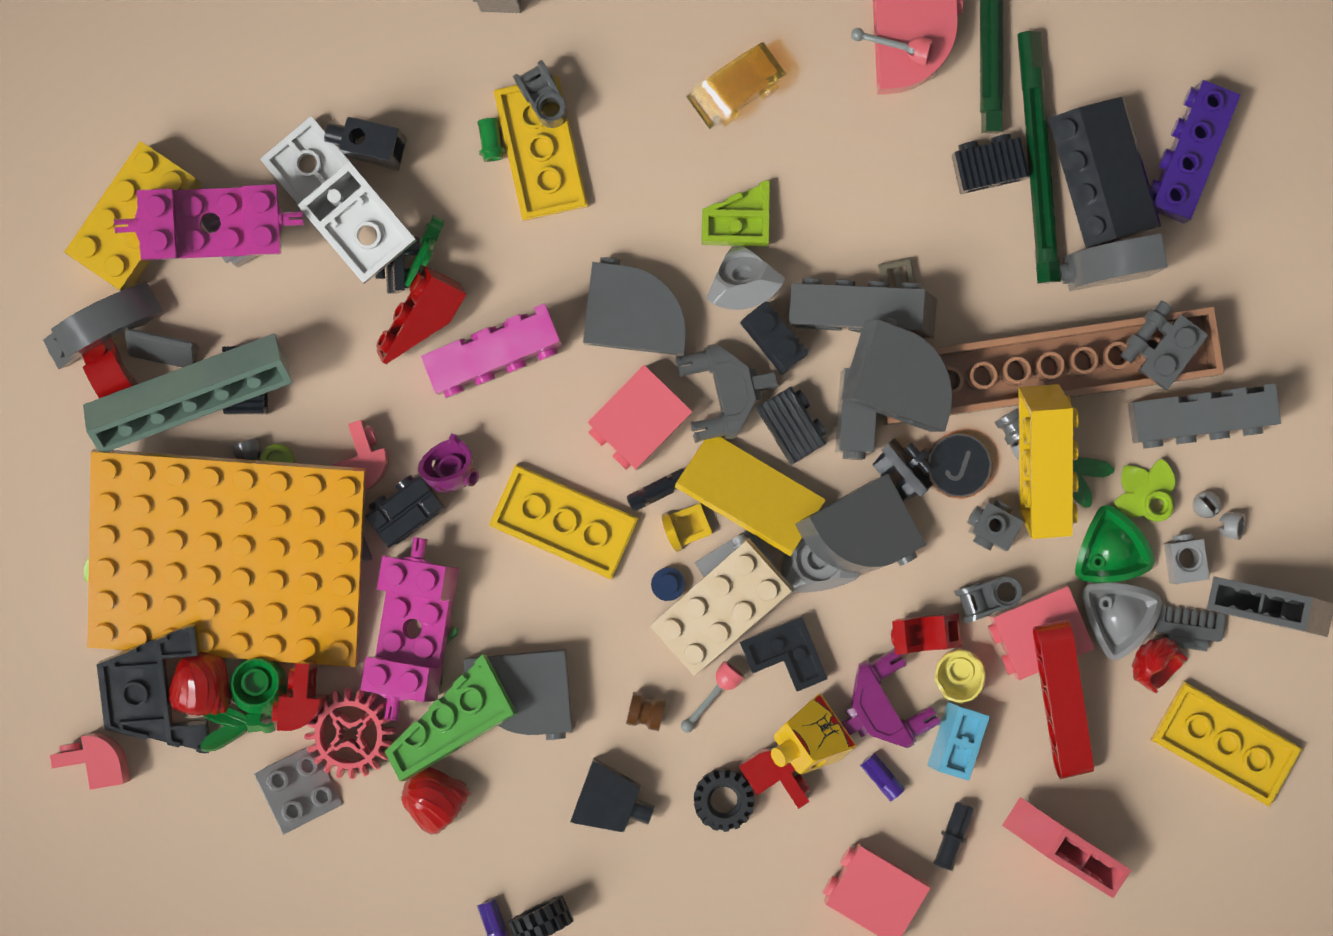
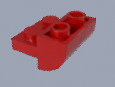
M302 660L295 663V669L290 668L288 689H293V692L279 696V702H274L272 707V722H277L276 731H293L302 728L317 719L318 714L324 710L323 704L326 699H329V695L316 694L317 661Z

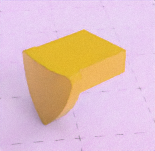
M701 503L671 515L668 512L661 514L665 533L675 552L683 550L681 546L712 535Z

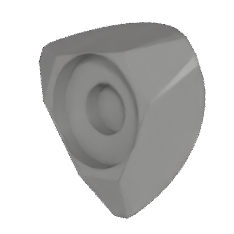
M732 246L721 263L706 299L710 303L726 309L740 310L752 308L770 299L783 285L785 277L746 247Z
M803 538L791 556L785 553L781 570L782 576L794 588L792 592L797 593L817 592L836 588L856 580L860 573L843 571L827 564L808 547Z
M1095 583L1087 585L1082 591L1084 606L1092 630L1103 652L1111 660H1119L1135 650L1152 631L1161 612L1162 601L1160 596L1142 587L1121 583Z

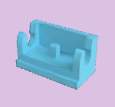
M947 702L927 766L939 772L969 781L990 716Z

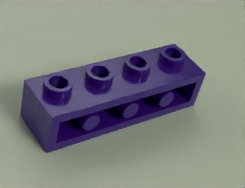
M1202 80L1196 87L1191 86L1183 102V105L1187 106L1183 119L1178 117L1171 132V136L1175 138L1171 150L1165 149L1158 165L1159 168L1163 169L1159 180H1153L1150 185L1158 214L1183 224L1192 219L1241 96L1240 94Z

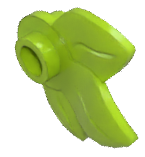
M1163 459L1156 461L1149 472L1136 466H1124L1121 471V484L1126 493L1120 495L1114 501L1118 510L1131 518L1144 516L1154 522L1168 519L1174 510V500L1171 492L1176 482L1171 467ZM1154 499H1159L1162 503V508L1157 512L1151 508V502Z

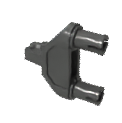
M717 344L707 345L702 352L676 356V365L679 367L678 373L680 378L705 371L713 374L721 409L718 417L695 422L691 421L692 432L706 429L694 433L695 443L721 436L729 440L735 439L755 401L762 399L761 391L778 386L775 372L757 376L756 369L749 370L747 365Z

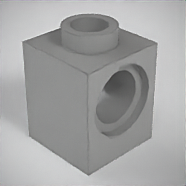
M1193 533L1175 535L1173 536V542L1164 543L1169 583L1181 584L1210 579L1204 539H1194ZM1187 548L1193 554V562L1185 568L1179 562V554Z

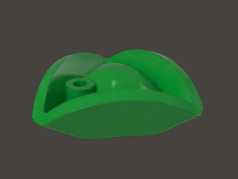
M1110 505L1101 506L1093 517L1083 539L1076 562L1075 575L1079 580L1086 582L1108 583L1129 580L1149 572L1154 565V555L1143 533L1131 519L1115 507Z

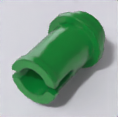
M485 118L477 121L482 147L479 150V155L483 156L484 162L502 160L503 153L506 152L505 147L501 145L498 118Z

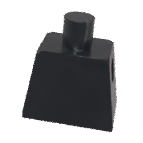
M352 117L346 119L345 126L329 122L324 135L325 142L340 145L339 150L347 157L397 171L400 169L407 142L406 136L399 128ZM365 136L364 141L361 144H357L358 139Z
M593 758L570 822L624 832L629 818L648 825L655 806L637 799L641 787L638 782Z

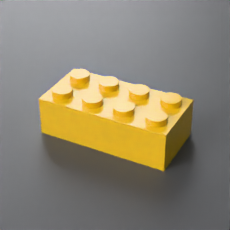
M139 141L64 253L120 291L133 287L151 260H141L140 241L136 232L115 234L114 227H127L128 225H114V219L135 218L138 209L137 190L200 189L203 183L142 141Z
M1059 384L1018 387L1020 516L1031 539L1073 536V524L1078 523V509L1076 503H1073V492L1078 491L1077 473L1073 472V461L1078 460V444L1076 440H1073V428H1078L1079 424L1077 408L1072 407L1070 396L1065 395Z

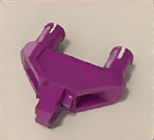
M895 648L871 663L868 660L858 664L851 700L852 707L846 710L849 718L842 721L841 724L849 735L858 731L861 737L869 734L878 739L910 748L916 742L915 738L935 726H939L941 722L930 705L906 721L903 718L899 719L880 686L882 679L907 666L903 658H899L890 664L891 661L901 656V654L895 655Z

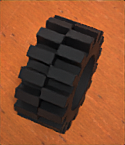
M724 768V770L715 769L713 772L705 774L696 785L693 797L694 807L698 818L702 820L704 825L710 826L715 831L723 830V832H729L730 829L735 828L736 830L740 828V825L749 820V816L754 810L755 799L748 780L741 773ZM728 787L736 793L737 804L733 810L721 813L712 807L711 795L716 789Z
M558 896L549 901L542 902L522 912V914L516 915L507 923L513 936H549L574 922V919L563 896Z

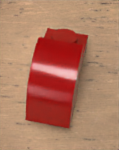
M112 338L82 355L85 363L82 366L99 398L138 384L125 367L117 344Z
M959 613L908 617L892 621L891 641L895 647V655L962 647Z
M775 747L758 750L738 763L739 768L757 795L781 781L798 809L810 802L806 794L811 790L801 774L793 776L792 773L796 770L792 764L788 763L780 767L773 761L771 750Z

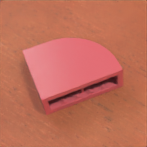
M873 0L875 36L906 44L917 37L933 40V47L927 66L918 65L910 61L905 50L875 43L877 95L895 94L914 89L929 80L940 69L953 47L957 33V15L963 12V0Z
M1021 797L1002 824L1003 827L1044 856L1111 898L1115 897L1132 871Z

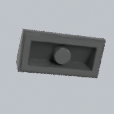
M133 329L126 330L127 352L131 357L182 368L196 361L199 347L196 343Z

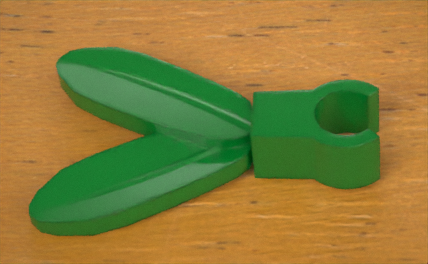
M432 215L430 223H427L420 241L423 244L405 281V286L407 287L413 281L420 265L426 267L433 254L434 244L438 240L445 221Z
M1078 457V460H1074L1073 472H1076L1078 477V491L1073 492L1074 500L1082 507L1089 508L1092 504V494L1082 475L1106 477L1114 473V468L1106 461Z
M228 708L226 713L203 715L207 720L224 726L206 736L200 747L204 752L219 750L238 739L247 730L248 732L262 731L264 733H272L276 730L274 723H262L267 718L272 719V711L263 714H246L245 716L236 710Z

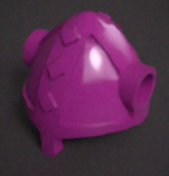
M453 433L450 434L449 440L443 441L431 448L418 464L420 476L437 492L449 493L467 485L472 487L479 478L478 470L473 468V455L469 447Z

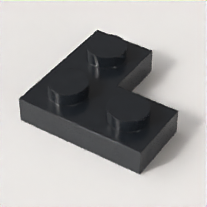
M802 616L740 641L752 674L784 661L796 692L828 679Z

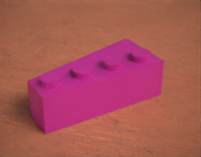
M545 303L534 307L535 313L528 316L527 313L515 315L506 319L507 321L502 323V327H487L471 335L472 339L467 341L464 338L422 355L421 359L435 394H444L445 398H450L464 392L463 386L475 381L476 385L479 386L496 379L494 373L507 369L508 373H512L527 367L525 361L538 356L539 361L557 355L556 348L563 345Z

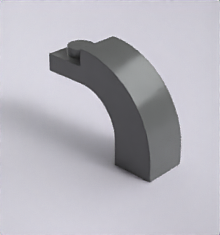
M145 282L112 294L76 312L51 329L52 333L43 341L57 368L61 369L71 365L86 352L102 342L124 333L128 329L144 326L163 311L148 283Z

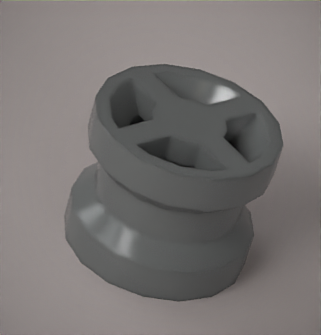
M1018 407L994 422L997 428L1002 429L1005 433L1004 440L1007 445L1019 440Z

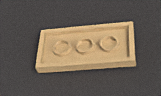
M748 538L649 627L690 673L695 676L791 593L794 588Z

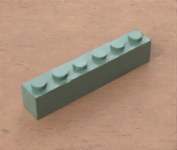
M274 333L83 404L86 432L98 452H108L292 383L287 356Z

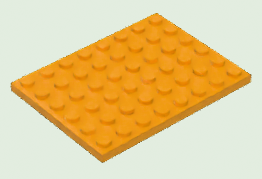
M93 449L90 458L87 648L125 651L191 623H196L200 652L217 655L221 658H265L270 661L290 663L309 660L317 661V665L356 667L358 663L366 468L120 450L98 452L97 449Z

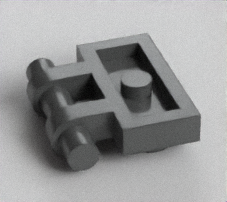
M1160 301L1154 310L1150 309L1144 317L1146 322L1137 334H1132L1126 341L1128 346L1120 356L1127 362L1132 363L1137 355L1140 354L1146 360L1138 371L1164 390H1168L1207 338L1208 334L1182 315H1178L1175 321L1170 324L1165 318L1172 307L1166 302ZM1159 330L1164 336L1155 348L1152 349L1147 342L1154 332Z

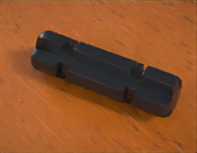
M684 469L671 473L672 476L669 478L665 476L643 487V490L640 492L637 490L629 494L627 501L631 509L638 511L646 507V503L650 502L652 504L674 493L676 482Z

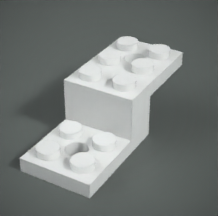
M310 116L260 158V160L296 201L297 206L362 283L366 284L417 240L335 144L324 141V130ZM306 155H312L317 160L315 170L310 173H304L299 168L301 158ZM364 227H373L377 231V239L371 245H363L359 241V233Z

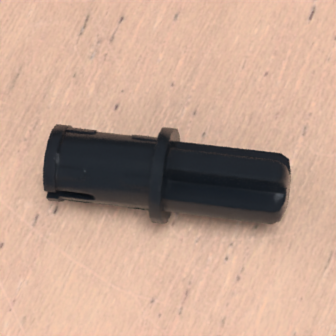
M962 802L955 803L946 830L941 831L943 838L933 864L950 871L954 870V864L962 843L967 842V839L964 837L974 812L973 807Z

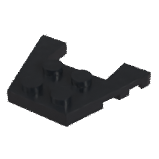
M191 623L98 662L96 666L105 730L145 740L151 738L167 742V745L178 748L184 746L196 749V752L203 754L209 753L202 751L200 747L202 741L209 735L208 720L177 723L172 721L165 658L198 656L200 650L196 623Z

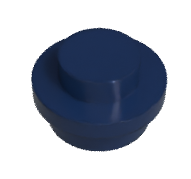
M662 568L652 577V591L660 600L673 601L683 593L685 586L684 578L676 569Z

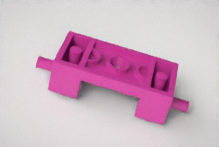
M276 184L250 185L237 188L137 190L138 209L135 218L114 219V225H128L127 227H114L115 234L136 232L140 241L141 260L282 254L281 231L283 226H303V219L289 220V218L303 217L302 211L282 212L279 206L278 186ZM214 213L220 218V228L214 233H207L202 229L201 220L206 214Z
M413 537L411 557L382 556L377 590L386 591L380 631L376 655L366 657L360 689L361 691L377 693L387 698L384 719L398 721L401 701L410 699L430 702L438 699L459 571L458 567L434 564L424 559L428 539ZM413 619L418 620L422 626L421 634L417 638H412L407 632L408 623Z

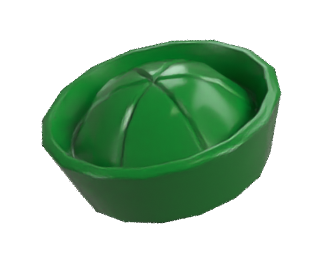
M251 658L243 660L235 667L230 677L229 690L232 700L240 709L251 714H263L272 711L273 703L279 702V696L286 694L288 681L284 669L278 662L265 658Z

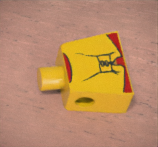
M819 693L774 734V739L778 746L771 750V757L776 765L783 767L791 763L797 773L804 774L839 762L857 745L821 693Z

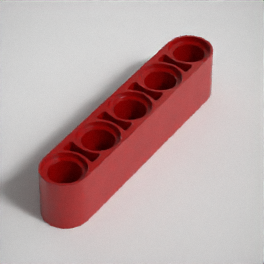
M1067 619L1034 626L1033 639L1052 758L1057 776L1061 780L1091 773L1094 771V762L1072 627Z

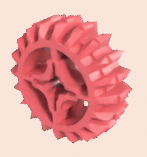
M350 687L345 688L344 699L341 698L337 690L332 691L333 703L326 699L323 704L324 710L317 716L318 720H313L307 724L308 727L315 728V732L304 734V738L307 740L315 739L316 744L307 747V751L311 753L318 749L320 755L314 759L315 764H319L324 759L328 761L324 767V772L329 773L334 766H337V778H342L345 769H348L349 778L355 779L357 777V768H359L361 774L366 777L370 774L368 764L376 770L381 768V763L376 758L377 756L384 760L388 759L383 746L389 747L394 741L387 739L386 735L395 734L397 730L395 727L386 728L385 723L391 720L384 719L380 712L386 709L387 704L384 702L377 708L373 706L377 699L376 694H372L365 701L363 700L365 691L360 689L356 694V698H353L352 689ZM355 706L367 713L359 720H351L345 714L342 715L337 708ZM330 716L337 734L335 739L327 745L324 737V728L327 718ZM374 721L377 729V741L374 749L371 750L367 746L369 743L365 739L364 732L367 726ZM361 722L363 723L357 729L358 733L355 734L358 737L357 741L350 738L338 744V741L344 737L343 733L347 732L343 730L344 726L352 728ZM342 747H351L356 753L359 752L363 759L345 760L334 753Z

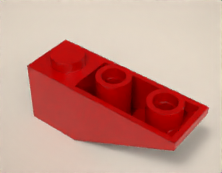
M428 266L424 268L421 274L418 273L414 277L409 289L410 294L405 302L399 303L393 314V323L388 331L382 332L377 341L376 351L382 363L387 365L451 322L467 295L461 283Z

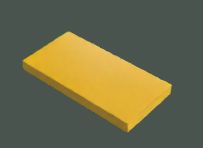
M553 76L556 87L563 98L559 76ZM517 85L493 90L522 221L587 208V200L568 116L561 126L548 128L539 121L531 105L525 100ZM549 103L544 106L542 113L547 117L556 116L560 111V106L556 103Z
M721 437L703 441L675 485V488L789 556L793 554L802 539L795 523L819 511L826 500Z
M515 464L488 526L612 580L638 518Z
M1183 681L1150 739L1268 807L1271 806L1303 749Z

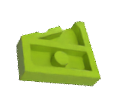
M764 180L759 183V186L744 193L740 191L728 197L722 203L716 202L703 208L701 245L769 246L770 181Z

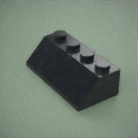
M1124 97L1082 106L1048 118L1085 248L1108 244L1161 227Z

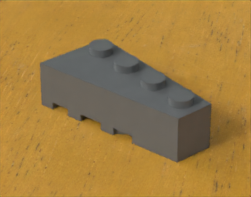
M803 278L802 284L792 283L789 324L796 328L842 331V327H848L849 331L861 333L864 321L877 320L878 316H884L898 321L897 327L918 331L922 334V338L934 339L937 298L926 289H922V284L902 283L901 288H888L889 283L869 281L868 287L855 286V281L835 280V285H822L823 280L815 278Z
M1276 383L1253 388L1243 387L1221 392H1206L1183 397L1176 396L1128 403L1132 442H1142L1143 449L1163 446L1164 439L1176 438V445L1197 442L1196 435L1209 434L1210 440L1230 438L1229 431L1242 430L1243 436L1263 434V427L1281 424Z

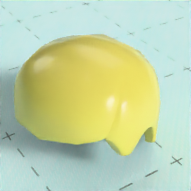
M960 648L946 652L937 662L935 682L943 697L947 700L958 703L974 700L983 690L986 682L985 666L973 651Z

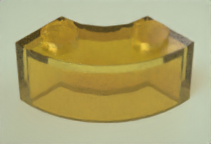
M762 42L722 67L686 97L709 129L720 123L726 127L741 116L738 111L759 96L764 100L780 88L777 82L787 74L765 43Z

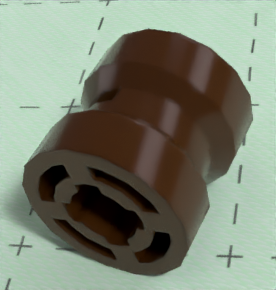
M633 691L626 724L632 726L643 724L649 730L659 732L666 699L660 697L650 699L646 698L643 693Z

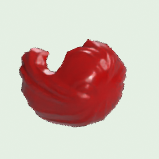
M200 652L198 656L182 658L176 666L175 675L172 678L169 689V701L173 709L197 716L210 713L213 715L226 713L228 704L232 702V697L228 687V673L225 661L217 655Z
M428 767L406 780L401 801L420 829L433 835L445 830L457 818L462 810V806L466 804L467 798L471 793L463 781L451 778L433 767Z

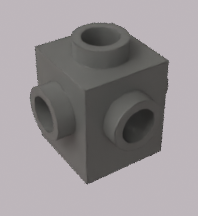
M994 500L993 504L984 502L982 507L975 506L967 521L971 525L968 532L975 535L973 542L991 551L992 547L995 546L1003 551H1008L1024 521L1011 515L1013 510L1011 507L998 500ZM992 519L996 522V529L994 531L989 528V523Z

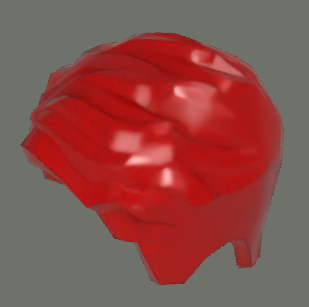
M1150 639L1146 644H1142L1135 654L1131 665L1133 668V679L1153 693H1157V689L1162 687L1182 667L1184 661L1187 662L1188 657L1179 648L1174 639Z

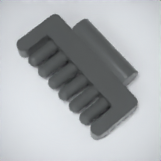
M1162 604L1160 615L1154 626V632L1167 634L1166 638L1174 639L1179 648L1206 652L1209 641H1222L1225 623L1224 614L1218 613L1215 617V613L1210 612L1208 614L1207 628H1205L1206 611L1200 612L1199 625L1197 626L1199 612L1194 609L1189 625L1190 609L1185 608L1182 624H1180L1182 609L1177 607L1175 609L1174 622L1172 623L1174 608L1168 606L1166 611V606Z

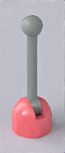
M855 28L851 32V37L855 41L863 39L906 51L910 61L922 66H927L933 47L932 39L917 37L906 44L864 33L861 28Z
M724 661L716 671L715 678L718 685L689 719L682 721L681 729L684 732L688 733L694 729L696 720L722 689L733 690L744 680L745 677L727 661Z

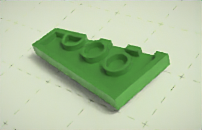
M482 654L474 662L475 664L465 674H462L452 684L453 686L440 699H437L418 721H415L385 750L399 781L408 780L517 715L487 655Z

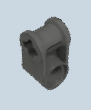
M543 60L537 62L538 66L522 75L515 74L513 79L525 100L531 105L539 121L548 128H556L565 122L567 109L552 75ZM549 103H556L560 106V111L556 116L547 117L542 113L544 106Z
M999 576L985 582L981 581L954 590L955 596L960 597L966 615L963 619L965 623L1016 605L1022 597V587L1012 577ZM1003 582H1010L1015 590L1013 597L1007 601L1000 600L997 596V588ZM971 595H973V598H974V601H975V604H976V607H977L976 610H975V608H974V605H973V602H972V599H971Z

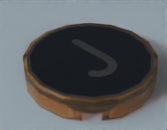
M955 432L944 435L933 443L930 448L932 452L926 457V460L933 469L927 473V476L937 492L948 498L964 499L975 496L986 487L992 476L993 461L990 450L981 439L970 433Z

